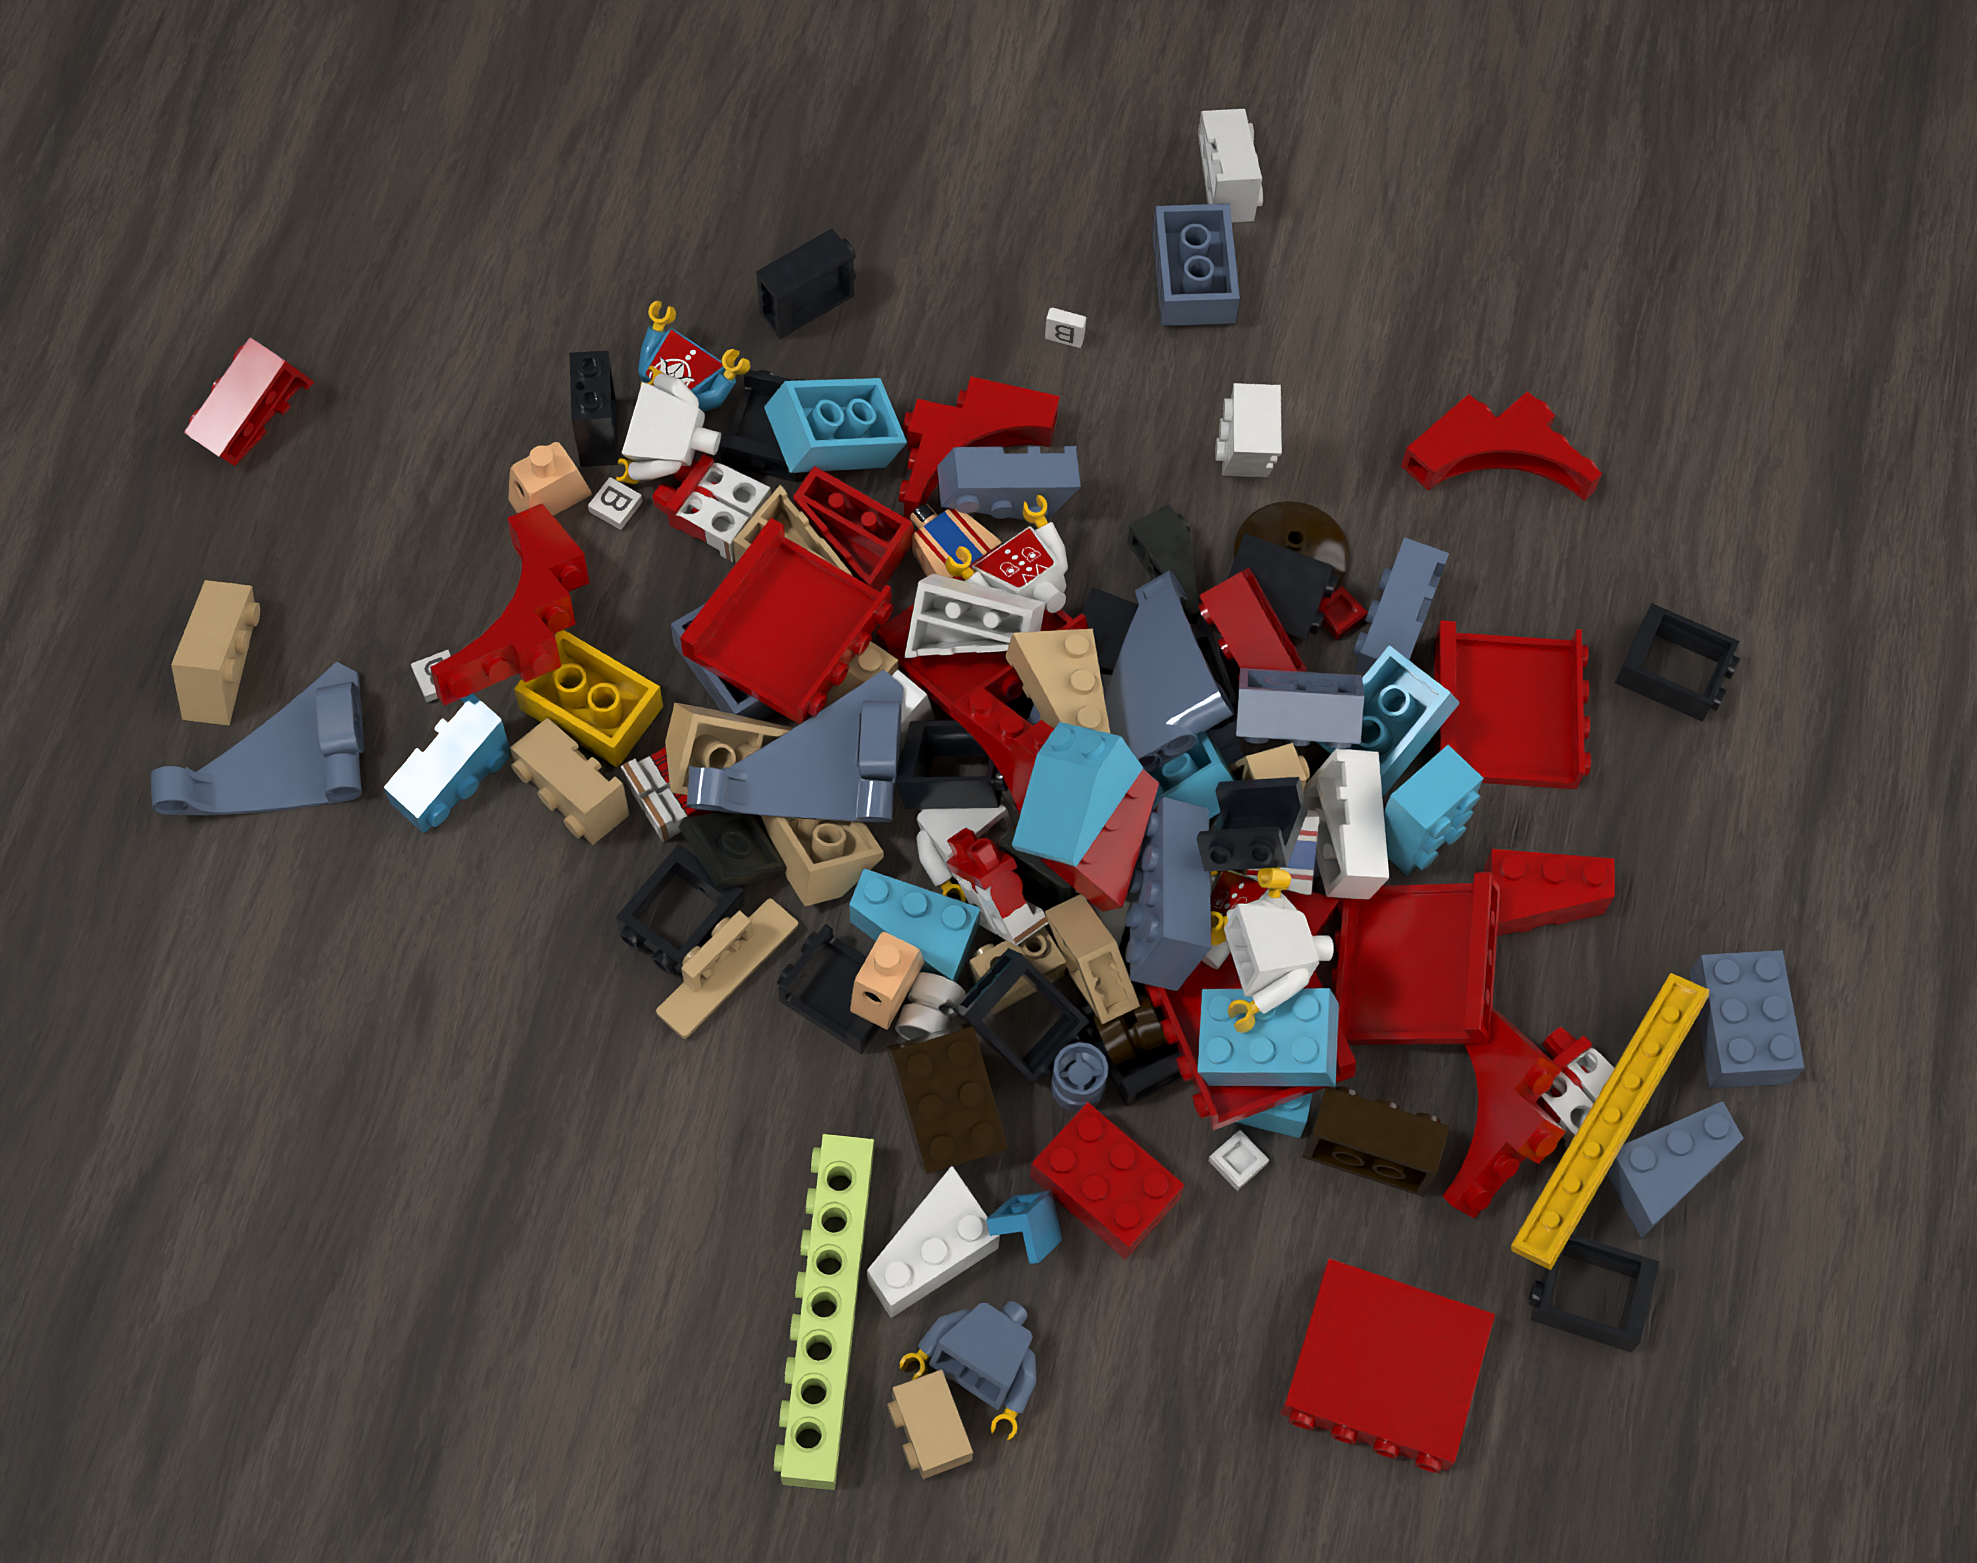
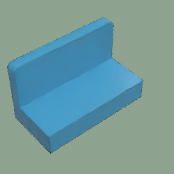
M1052 1190L1012 1196L986 1219L990 1236L1023 1232L1030 1264L1041 1262L1062 1241Z

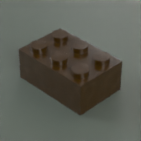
M964 1023L886 1046L920 1168L926 1174L1008 1150L974 1026Z
M1326 1086L1315 1112L1302 1158L1424 1197L1438 1172L1450 1126L1442 1124L1438 1117L1428 1113H1417L1414 1115L1399 1110L1400 1107L1397 1104L1388 1100L1377 1099L1374 1102L1358 1097L1359 1094L1353 1089L1343 1086H1336L1333 1089Z

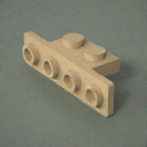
M767 899L749 918L739 910L731 919L726 917L721 920L712 931V938L702 948L696 946L685 956L682 962L683 966L681 967L684 982L656 1009L657 1016L683 1039L688 1038L798 928V921L773 899Z

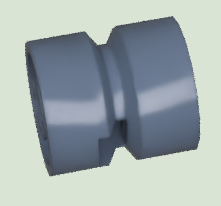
M1081 1042L1070 1044L1059 1052L1054 1062L1051 1091L1053 1098L1061 1107L1071 1112H1079L1087 1102L1093 1107L1099 1104L1104 1095L1108 1075V1064L1103 1053L1095 1046Z

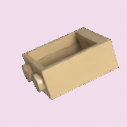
M1080 894L1044 911L1058 948L1067 961L1066 968L1069 976L1101 1023L1104 1024L1139 1007V1001L1117 943L1084 896Z

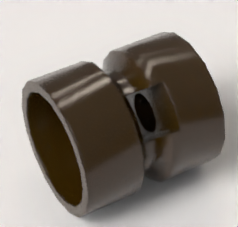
M1147 992L1137 996L1140 1004L1139 1007L1104 1024L1101 1023L1096 1014L1093 1015L1100 1036L1114 1065L1135 1057L1136 1051L1140 1047L1149 1051L1167 1043L1159 1018L1152 1007Z

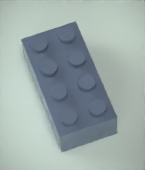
M1162 797L1150 813L1128 888V892H1130V906L1126 914V926L1130 927V941L1126 948L1125 958L1126 962L1130 963L1131 981L1177 991L1211 949L1210 871H1204L1196 840L1200 831H1209V808Z

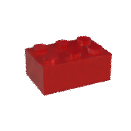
M1250 567L1199 595L1203 603L1198 605L1199 610L1209 626L1213 624L1217 626L1222 635L1218 643L1229 661L1235 658L1240 668L1307 671Z
M1088 1102L1031 1163L1030 1178L1045 1191L1052 1190L1053 1198L1124 1260L1133 1253L1181 1199L1185 1186Z

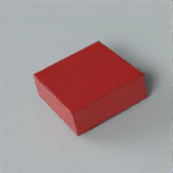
M1343 586L1334 591L1331 598L1326 597L1323 599L1319 608L1320 612L1325 613L1322 625L1336 640H1339L1363 622L1368 614Z

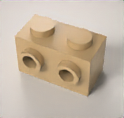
M1042 927L1017 946L1007 940L996 946L987 944L973 954V959L969 963V975L976 984L998 958L1010 948L1021 953L1052 983L1065 976L1067 961L1046 928ZM1021 976L991 1011L993 1014H996L1037 990Z
M942 1369L892 1388V1398L894 1401L887 1403L895 1428L903 1426L909 1443L903 1444L902 1447L911 1470L919 1468L922 1479H926L972 1461L973 1451Z

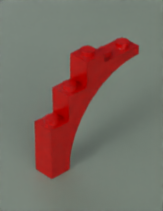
M542 503L507 517L513 548L522 561V571L515 594L502 615L468 646L430 667L437 697L444 706L516 674H519L526 683L561 667L554 634L576 625L571 597L568 592L587 585L590 581L584 552Z

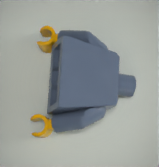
M1009 1301L1001 1311H998L988 1303H980L972 1311L963 1309L941 1316L919 1342V1351L902 1357L900 1370L903 1372L909 1363L919 1361L921 1365L920 1370L913 1376L912 1380L928 1374L926 1361L929 1357H932L929 1363L930 1366L936 1370L942 1369L945 1376L995 1409L999 1410L1002 1404L1006 1407L1004 1413L998 1415L992 1421L991 1433L993 1434L996 1423L999 1420L1006 1419L1012 1424V1432L1007 1438L1008 1441L1017 1432L1018 1427L1015 1418L1018 1413H1023L1037 1381L1036 1356L1028 1348L1033 1335L1022 1326L1027 1319V1312L1020 1304Z

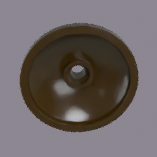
M1295 501L1272 503L1253 512L1243 522L1237 533L1234 544V560L1244 533L1335 566L1333 574L1339 576L1334 591L1337 590L1344 580L1350 559L1347 538L1338 523L1330 515L1317 507ZM1295 538L1300 540L1301 543L1292 544L1289 539Z

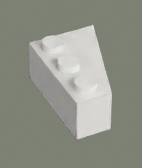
M1245 109L1201 111L1198 137L1208 204H1230L1232 223L1254 221L1257 206H1262L1263 190L1258 156L1253 144V124L1248 123Z
M1234 383L1231 399L1224 398L1223 418H1220L1219 438H1216L1215 460L1222 461V476L1268 477L1273 469V463L1277 462V456L1282 454L1281 385Z
M933 573L918 582L904 658L940 654V656L953 655L954 653L1007 651L1012 633L1040 631L1046 602Z

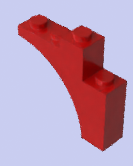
M971 376L967 390L960 389L956 407L917 398L914 411L906 412L902 428L903 434L908 435V450L911 451L908 470H912L910 480L902 481L898 502L904 503V517L911 520L910 516L914 510L927 503L939 485L937 466L954 447L1005 448L1021 445L1050 447L1058 417L1060 396Z
M1528 391L1498 417L1493 415L1491 409L1485 403L1478 402L1468 394L1406 448L1401 467L1428 491L1444 480L1470 471L1510 469L1532 473L1554 481L1572 491L1583 501L1595 492L1602 476V472L1598 470L1596 464L1591 459L1583 457L1569 445V442L1562 434L1551 429L1556 415L1544 401L1536 399Z
M978 685L951 704L950 716L974 737L991 758L1000 774L1003 775V779L1011 792L1020 815L1037 754L1054 731V728L1043 720H1040L1035 725H1031L981 685Z
M1492 1008L1490 1044H1464L1476 1074L1478 1088L1477 1121L1473 1139L1462 1167L1452 1184L1442 1195L1452 1207L1472 1218H1475L1480 1211L1490 1204L1492 1197L1506 1180L1517 1172L1519 1165L1526 1157L1540 1164L1546 1156L1554 1151L1557 1142L1566 1133L1561 1126L1535 1103L1543 1093L1550 1089L1554 1079L1562 1069L1503 1014Z

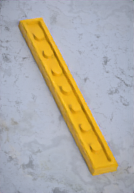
M1673 973L1669 974L1511 1244L1513 1252L1549 1270L1552 1269L1707 1001L1709 989Z

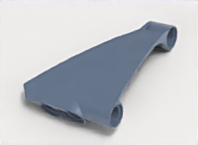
M1170 570L1135 590L1139 606L1125 637L1104 698L1110 734L1122 737L1143 766V770L1147 773L1156 770L1190 750L1197 742L1195 734L1200 731L1203 733L1235 714L1229 698L1222 687L1213 679L1182 607V603L1187 601V596L1180 582Z
M335 662L323 675L273 717L197 772L190 770L188 767L184 769L177 766H166L153 770L150 774L153 811L163 815L245 814L320 806L350 801L360 797L362 786L359 754L364 752V734L359 674Z
M883 669L817 713L816 717L812 716L733 766L722 769L689 766L687 807L719 812L788 818L891 822L893 819L895 778H897L900 759L903 686Z

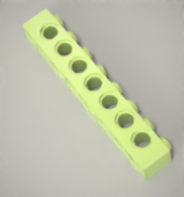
M823 1134L821 1148H813L811 1173H818L816 1189L808 1188L806 1214H813L811 1230L803 1229L801 1241V1255L808 1256L806 1272L798 1271L795 1298H803L801 1315L793 1314L790 1330V1340L797 1341L796 1356L787 1357L785 1383L792 1384L790 1401L782 1400L779 1427L787 1428L785 1445H776L774 1471L781 1472L782 1485L835 1490L873 1166L874 1139ZM835 1176H845L851 1181L850 1186L842 1191L833 1190L829 1187L828 1183ZM830 1217H840L846 1222L845 1228L836 1233L827 1231L823 1224ZM833 1258L838 1260L842 1266L835 1274L826 1275L819 1271V1263L824 1259ZM828 1300L833 1302L837 1308L831 1316L819 1317L812 1311L814 1305L819 1301ZM815 1343H825L832 1350L826 1359L820 1361L810 1358L807 1351ZM810 1386H820L827 1394L822 1402L809 1404L802 1398L804 1390ZM806 1429L816 1430L821 1435L819 1444L813 1448L801 1447L796 1439Z

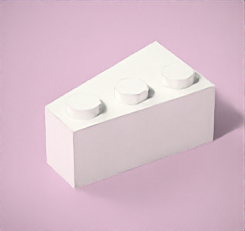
M1336 748L1304 787L1307 810L1316 811L1319 816L1315 856L1327 897L1370 899L1389 879L1379 752Z
M953 1166L949 1168L867 1270L868 1284L890 1318L996 1251L999 1247L1000 1235L990 1236L986 1221L988 1217Z

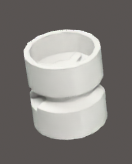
M926 972L919 973L907 995L911 1004H906L902 1007L895 1025L896 1032L905 1039L910 1040L953 1027V1022L950 1018L956 1017L957 1014L952 1009L965 996V991L961 986L945 977Z

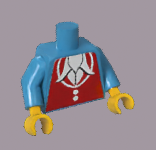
M654 301L648 311L649 317L654 323L653 326H648L640 352L638 374L641 382L649 383L652 380L653 373L648 370V367L653 366L667 375L681 379L698 398V408L701 411L706 412L719 408L735 385L736 374L743 375L749 371V360L742 358L735 367L734 362L739 357L740 351L735 349L727 350L721 361L673 328L666 332L664 327L675 320L676 311L673 307L669 306L665 317L660 319L659 310L662 302Z

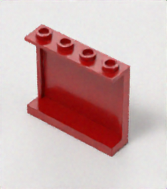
M770 518L680 637L682 654L800 725L811 716L816 717L817 713L823 710L827 702V693L833 685L838 687L842 684L849 672V663L856 654L861 656L866 651L872 639L870 634L878 624L883 626L890 618L894 609L891 587L886 584L881 592L877 591L786 538L784 525Z
M1000 545L997 546V547H996L995 549H993L992 551H990L989 553H987L986 555H984L982 558H980V559L977 560L976 562H974L973 564H971L969 567L972 569L971 566H973V565L976 564L978 561H980L981 559H983L984 557H986L987 555H989L991 552H993L994 550H996L997 548H999ZM962 576L953 577V579L965 581ZM914 604L876 630L881 648L898 659V670L924 691L949 716L951 704L978 685H981L1004 704L1019 697L1024 692L1022 688L1023 682L1015 667H1011L1005 657L1007 651L954 653L953 655L940 656V654L904 658ZM1044 609L1040 631L1089 629L1086 616L1083 614L1072 619L1062 609L1055 613H1050Z
M1440 620L1434 636V680L1451 692L1460 704L1434 734V757L1449 745L1484 778L1482 783L1577 789L1583 776L1589 775L1591 767L1590 752H1585L1584 739H1588L1590 732V717L1584 715V704L1587 703L1589 697V681L1583 680V668H1586L1588 663V645L1582 644V630L1576 629L1571 640L1456 633V621Z
M1491 872L1474 873V883L1381 886L1370 899L1338 898L1340 899L1338 908L1342 916L1341 929H1337L1335 933V948L1339 958L1338 967H1334L1332 970L1331 981L1332 988L1336 992L1335 998L1339 1003L1338 1023L1348 1045L1490 1044L1500 887Z
M1231 952L1219 969H1214L1201 960L1177 991L1145 984L1152 1007L1160 1006L1164 1014L1165 1020L1160 1021L1167 1043L1169 1045L1176 1043L1181 1057L1176 1058L1180 1074L1184 1082L1192 1080L1197 1094L1192 1095L1196 1112L1200 1120L1208 1118L1212 1130L1326 1088V1086H1209L1199 1075L1198 1056L1202 989H1243ZM1315 971L1311 975L1307 986L1303 989L1323 988ZM1339 1023L1336 1083L1352 1078L1356 1073V1060Z
M1329 1258L1320 1278V1287L1287 1397L1280 1414L1289 1417L1288 1422L1296 1427L1313 1430L1314 1426L1331 1431L1330 1436L1342 1443L1356 1444L1357 1440L1372 1445V1451L1383 1457L1397 1459L1401 1455L1415 1460V1466L1431 1473H1440L1441 1469L1448 1471L1456 1460L1495 1314Z

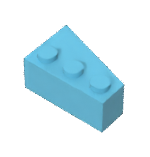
M864 868L849 904L850 922L875 941H877L883 931L921 950L924 959V965L919 973L936 974L957 984L979 927L980 907Z

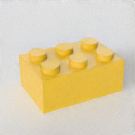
M559 631L555 634L561 667L526 683L521 679L514 688L519 709L540 722L549 718L578 745L618 768L663 708L660 686L567 631Z

